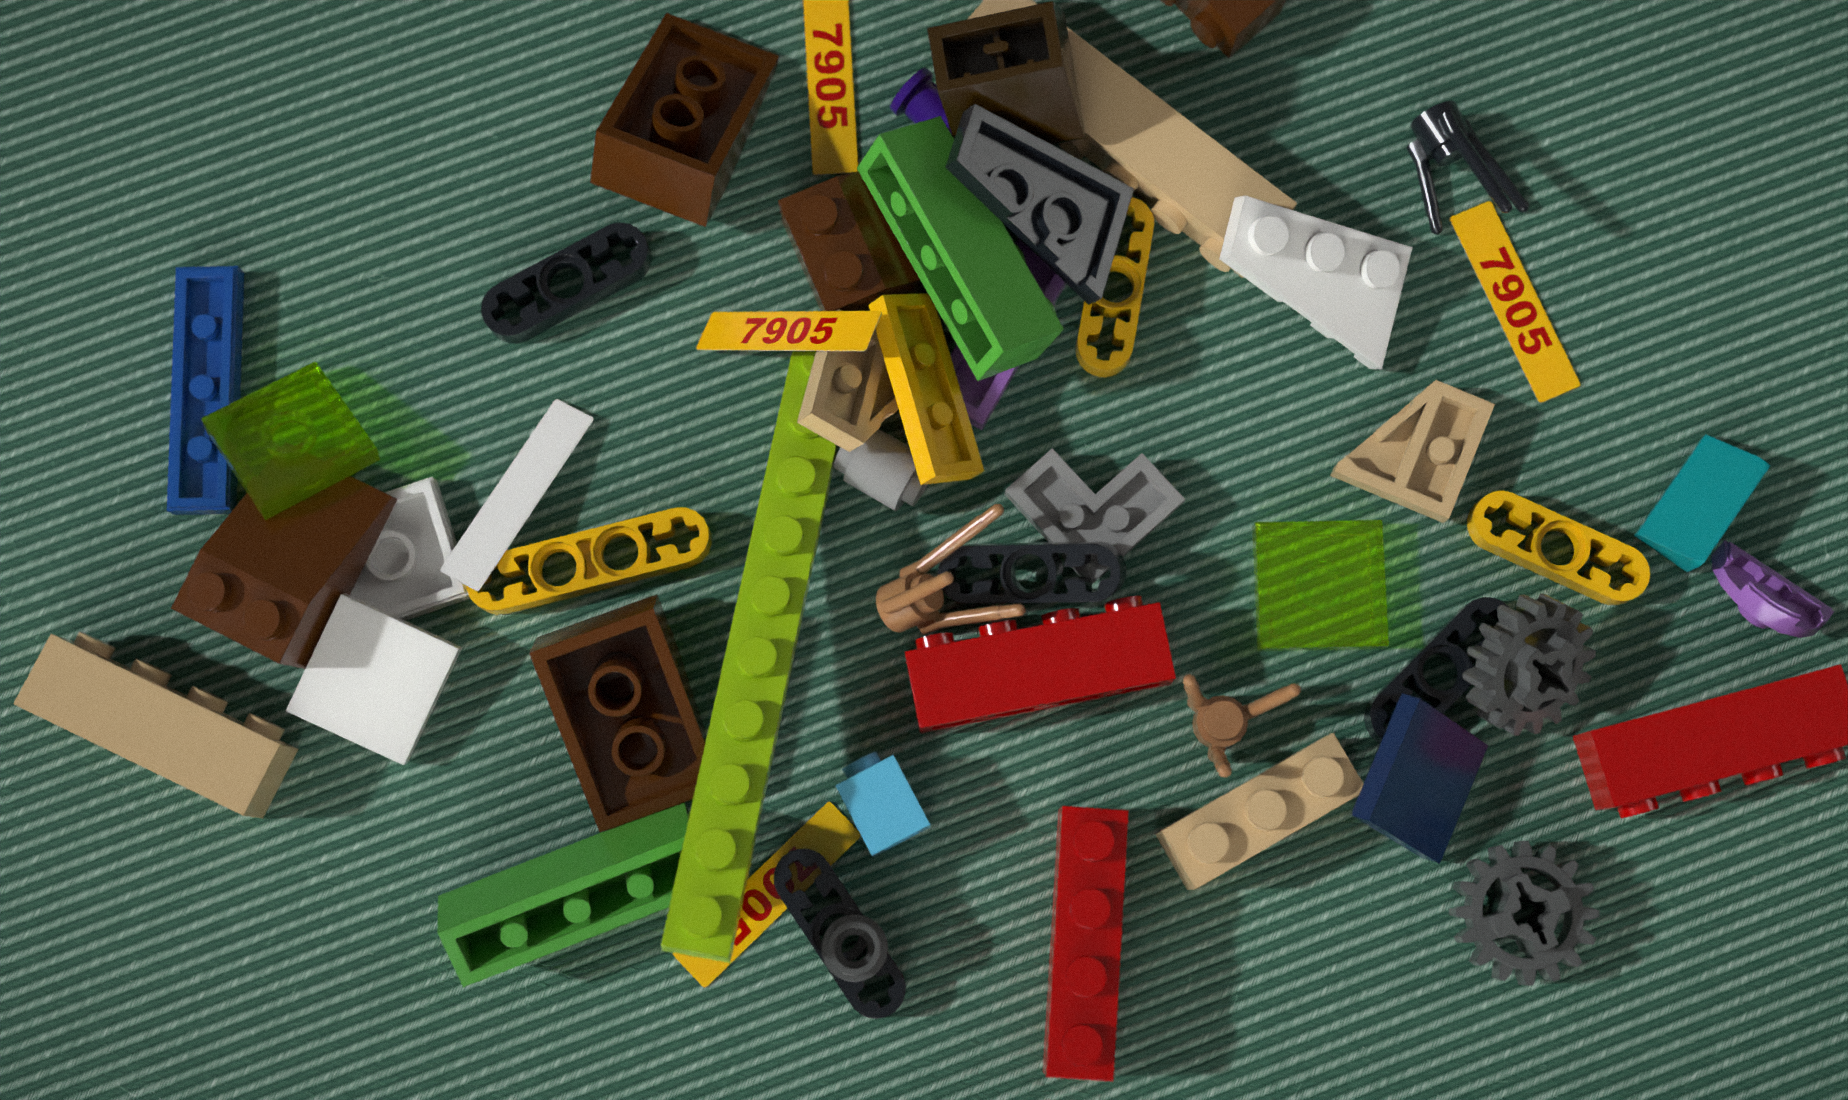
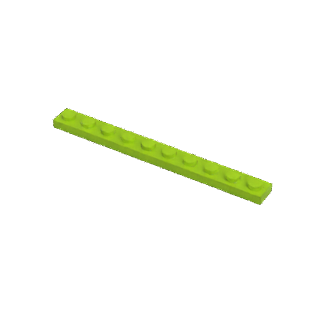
M792 351L662 937L661 947L663 951L728 963L731 961L833 474V464L838 450V445L797 423L816 351Z

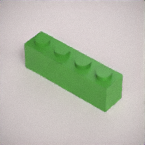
M941 116L879 134L857 167V170L977 381L1037 359L1064 328L1057 318L1053 304L1044 296L1025 262L1021 249L1014 244L1002 221L945 168L954 138Z
M685 802L614 827L439 895L437 933L463 988L668 908L690 815Z

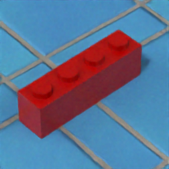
M1129 596L1104 603L1106 613L1081 617L1079 608H1068L1043 614L1041 616L1043 625L1018 629L1016 620H1007L979 627L980 637L955 642L953 633L946 632L916 639L917 649L905 651V659L920 734L1170 685L1176 679L1160 602L1143 605L1142 596Z
M1842 665L1828 667L1572 736L1595 811L1617 807L1620 818L1630 817L1659 809L1656 796L1679 790L1682 802L1722 792L1718 780L1741 774L1744 785H1749L1783 776L1781 763L1803 757L1806 769L1846 759L1843 746L1848 745V683Z
M1062 806L1058 809L1042 1070L1046 1077L1114 1082L1129 810Z

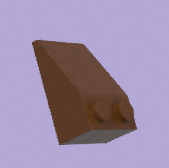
M666 13L596 130L590 183L706 227L732 177L777 68L779 56Z
M859 171L836 176L778 200L783 225L820 311H837L838 309L842 311H870L868 305L882 295L927 293Z
M286 445L200 549L171 609L278 664L306 669L340 595L345 593L351 594L394 508L397 498Z
M658 594L537 637L529 655L599 832L692 800L707 735L679 649Z

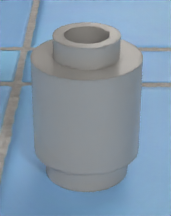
M880 429L864 444L851 452L840 448L833 464L834 469L844 474V482L894 511L899 510L904 502L912 507L915 506L928 484L920 485L910 447Z

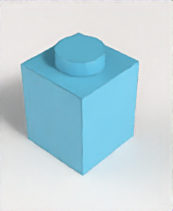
M877 751L842 769L847 779L835 786L873 857L930 828V823L894 755L881 761Z

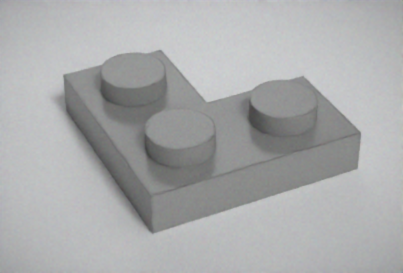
M1053 448L1005 489L1004 494L1048 542H1105L1114 546L1123 557L1185 501V498L1143 453L1099 492L1094 494ZM1059 553L1060 556L1064 560H1066L1067 554ZM1092 553L1090 563L1079 567H1071L1080 577L1090 578L1092 585L1110 570L1109 566L1099 565L1097 554Z

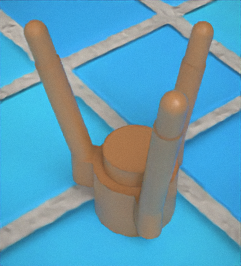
M994 504L919 561L900 569V578L880 586L876 594V605L881 619L888 628L900 633L917 626L921 633L926 635L943 627L1002 620L1004 618L1022 616L1025 613L1024 605L1011 604L940 614L938 610L942 608L944 603L942 588L953 582V575L950 572H944L936 577L926 574L1004 513V507L1001 504Z
M1187 674L1183 678L1184 688L1188 696L1187 705L1195 712L1192 722L1194 734L1198 741L1208 748V759L1214 763L1221 777H1228L1231 774V765L1225 750L1242 739L1247 731L1248 720L1290 701L1301 692V687L1293 683L1242 706L1234 698L1224 695L1215 696L1207 700L1202 695L1194 675Z

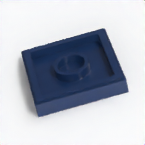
M1402 694L1351 815L1419 857L1440 864L1488 745L1422 699Z

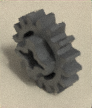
M1523 594L1518 597L1516 611L1503 604L1497 607L1499 622L1494 627L1485 623L1480 625L1479 630L1485 637L1484 642L1481 646H1471L1467 650V654L1477 659L1476 665L1463 672V679L1475 685L1467 694L1466 699L1467 702L1479 708L1477 715L1499 729L1502 728L1516 736H1519L1523 729L1533 734H1539L1543 726V718L1555 724L1562 721L1560 707L1565 702L1574 706L1579 702L1578 696L1574 692L1578 685L1577 683L1584 684L1590 682L1591 676L1582 671L1583 663L1596 657L1595 650L1583 645L1591 637L1593 630L1591 627L1580 622L1583 616L1580 611L1546 594H1540L1537 600Z
M1517 841L1513 844L1511 857L1502 845H1495L1488 848L1490 865L1479 859H1472L1466 864L1470 873L1475 878L1472 882L1459 881L1454 883L1453 889L1466 898L1464 906H1456L1449 909V916L1465 919L1467 928L1460 930L1454 938L1456 943L1474 942L1477 948L1472 952L1469 959L1473 965L1482 966L1492 960L1494 963L1491 978L1500 981H1506L1513 969H1515L1518 985L1526 986L1534 985L1536 970L1546 981L1555 982L1560 980V971L1557 965L1559 961L1569 967L1580 966L1582 961L1573 948L1576 944L1594 945L1596 938L1583 930L1584 920L1598 918L1599 910L1583 907L1582 898L1592 892L1594 887L1592 883L1574 884L1571 877L1579 866L1575 860L1564 861L1556 866L1554 864L1556 857L1555 847L1550 845L1541 846L1535 856L1532 857L1529 841ZM1521 868L1541 874L1554 886L1543 889L1533 885L1528 874L1522 873ZM1491 886L1495 894L1488 912L1483 914L1484 898ZM1520 902H1531L1534 908V913L1526 917L1527 924H1516L1512 913L1521 909ZM1564 913L1563 927L1556 940L1554 930L1560 915ZM1507 937L1516 941L1519 951L1525 952L1527 958L1516 957L1505 952L1493 940Z

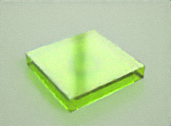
M316 361L201 418L207 434L265 520L380 460L377 447Z
M1382 520L1255 522L1253 524L1258 651L1385 649L1389 646Z

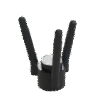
M1450 100L1439 103L1427 109L1412 121L1411 129L1417 140L1410 143L1406 148L1416 166L1430 230L1433 234H1440L1443 226L1429 164L1431 159H1435L1438 166H1446L1464 158L1502 213L1511 212L1512 204L1520 213H1525L1529 210L1528 202L1477 138L1468 119H1464L1455 101Z

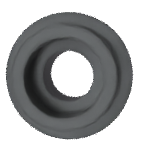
M854 914L841 917L828 927L822 940L821 950L827 968L835 976L845 981L859 982L871 978L882 968L887 957L888 944L884 931L874 920L863 915ZM859 935L866 940L868 951L862 960L850 961L843 955L842 944L848 936Z

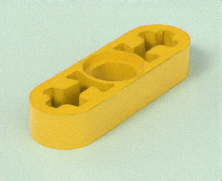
M1131 197L1126 215L1133 217L1132 226L1142 230V232H1132L1126 257L1114 255L1110 272H1120L1129 278L1132 283L1133 292L1126 300L1121 302H1110L1103 297L1090 305L1085 301L1083 302L1076 342V357L1086 372L1097 377H1110L1120 373L1127 366L1134 347L1154 231V217L1150 208L1144 202L1134 197ZM1131 258H1138L1139 263L1132 261ZM1093 310L1100 315L1092 317L1090 313ZM1104 316L1116 318L1112 334V344L1122 347V351H1112L1109 360L1098 359L1097 348L1087 345V341H1098ZM1127 316L1129 321L1126 323L1119 318Z
M1509 491L1489 493L1479 500L1468 514V533L1477 546L1606 605L1626 603L1641 595L1648 586L1650 568L1646 558L1639 550ZM1499 507H1502L1508 511L1505 521L1510 525L1523 530L1531 525V521L1534 520L1538 523V526L1528 536L1525 550L1518 547V544L1525 538V535L1507 529L1499 536H1495L1490 532L1492 522L1485 518L1484 514H1492ZM1558 531L1570 538L1574 546V555L1569 564L1555 565L1544 557L1541 550V542L1547 532ZM1591 547L1596 549V553L1590 558V561L1608 567L1619 560L1624 564L1622 574L1631 580L1630 583H1624L1612 589L1609 586L1611 576L1608 573L1592 567L1584 571L1582 577L1578 575L1577 571L1586 563Z

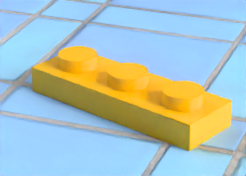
M928 293L880 296L868 306L870 311L882 312L875 330L920 485L970 480L985 470L938 311Z

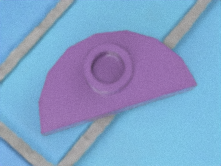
M1724 540L1711 555L1712 570L1721 587L1737 604L1742 616L1756 627L1762 629L1770 627L1779 633L1798 638L1814 636L1834 613L1831 607L1731 542L1728 543Z

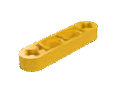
M686 507L671 508L506 550L494 570L498 569L506 578L525 575L520 562L529 560L528 573L534 586L537 588L535 593L528 594V586L524 582L506 586L503 591L504 598L499 601L489 592H482V588L479 591H475L466 586V590L470 599L484 611L495 615L509 614L693 567L701 563L709 554L712 546V533L705 519L695 510ZM680 522H684L690 531L699 530V537L690 540L691 551L680 553L673 544L657 547L656 550L661 556V560L650 563L651 549L642 531L653 528L652 536L658 541L674 536V525ZM625 536L633 539L638 546V556L635 563L625 570L609 568L604 561L603 552L606 545L616 537ZM556 552L571 554L576 561L574 577L569 583L562 586L547 584L542 576V567L545 560ZM491 574L484 583V585L491 582Z

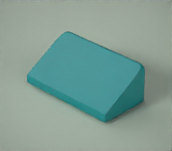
M1705 434L1634 536L1686 572L1700 567L1709 557L1761 481L1770 464L1754 454Z

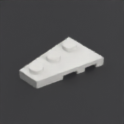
M1249 196L1235 197L1219 259L1274 300L1286 303L1311 321L1310 326L1327 338H1334L1355 354L1354 358L1369 369H1382L1412 247Z

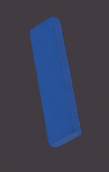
M238 266L176 267L167 512L173 515L230 514L237 506L244 271Z

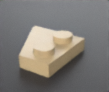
M874 331L866 351H816L797 423L848 452L864 444L881 427V423L898 410L876 331Z
M1435 380L1349 455L1340 460L1333 468L1330 476L1444 523L1450 518L1495 404Z

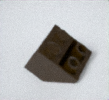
M1054 1L927 28L938 94L954 139L963 112L974 104L1051 145L1086 138L1065 12Z

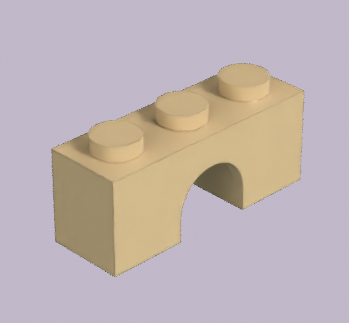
M1331 733L1158 831L1155 835L1186 889L1193 890L1360 794L1364 783L1334 733Z

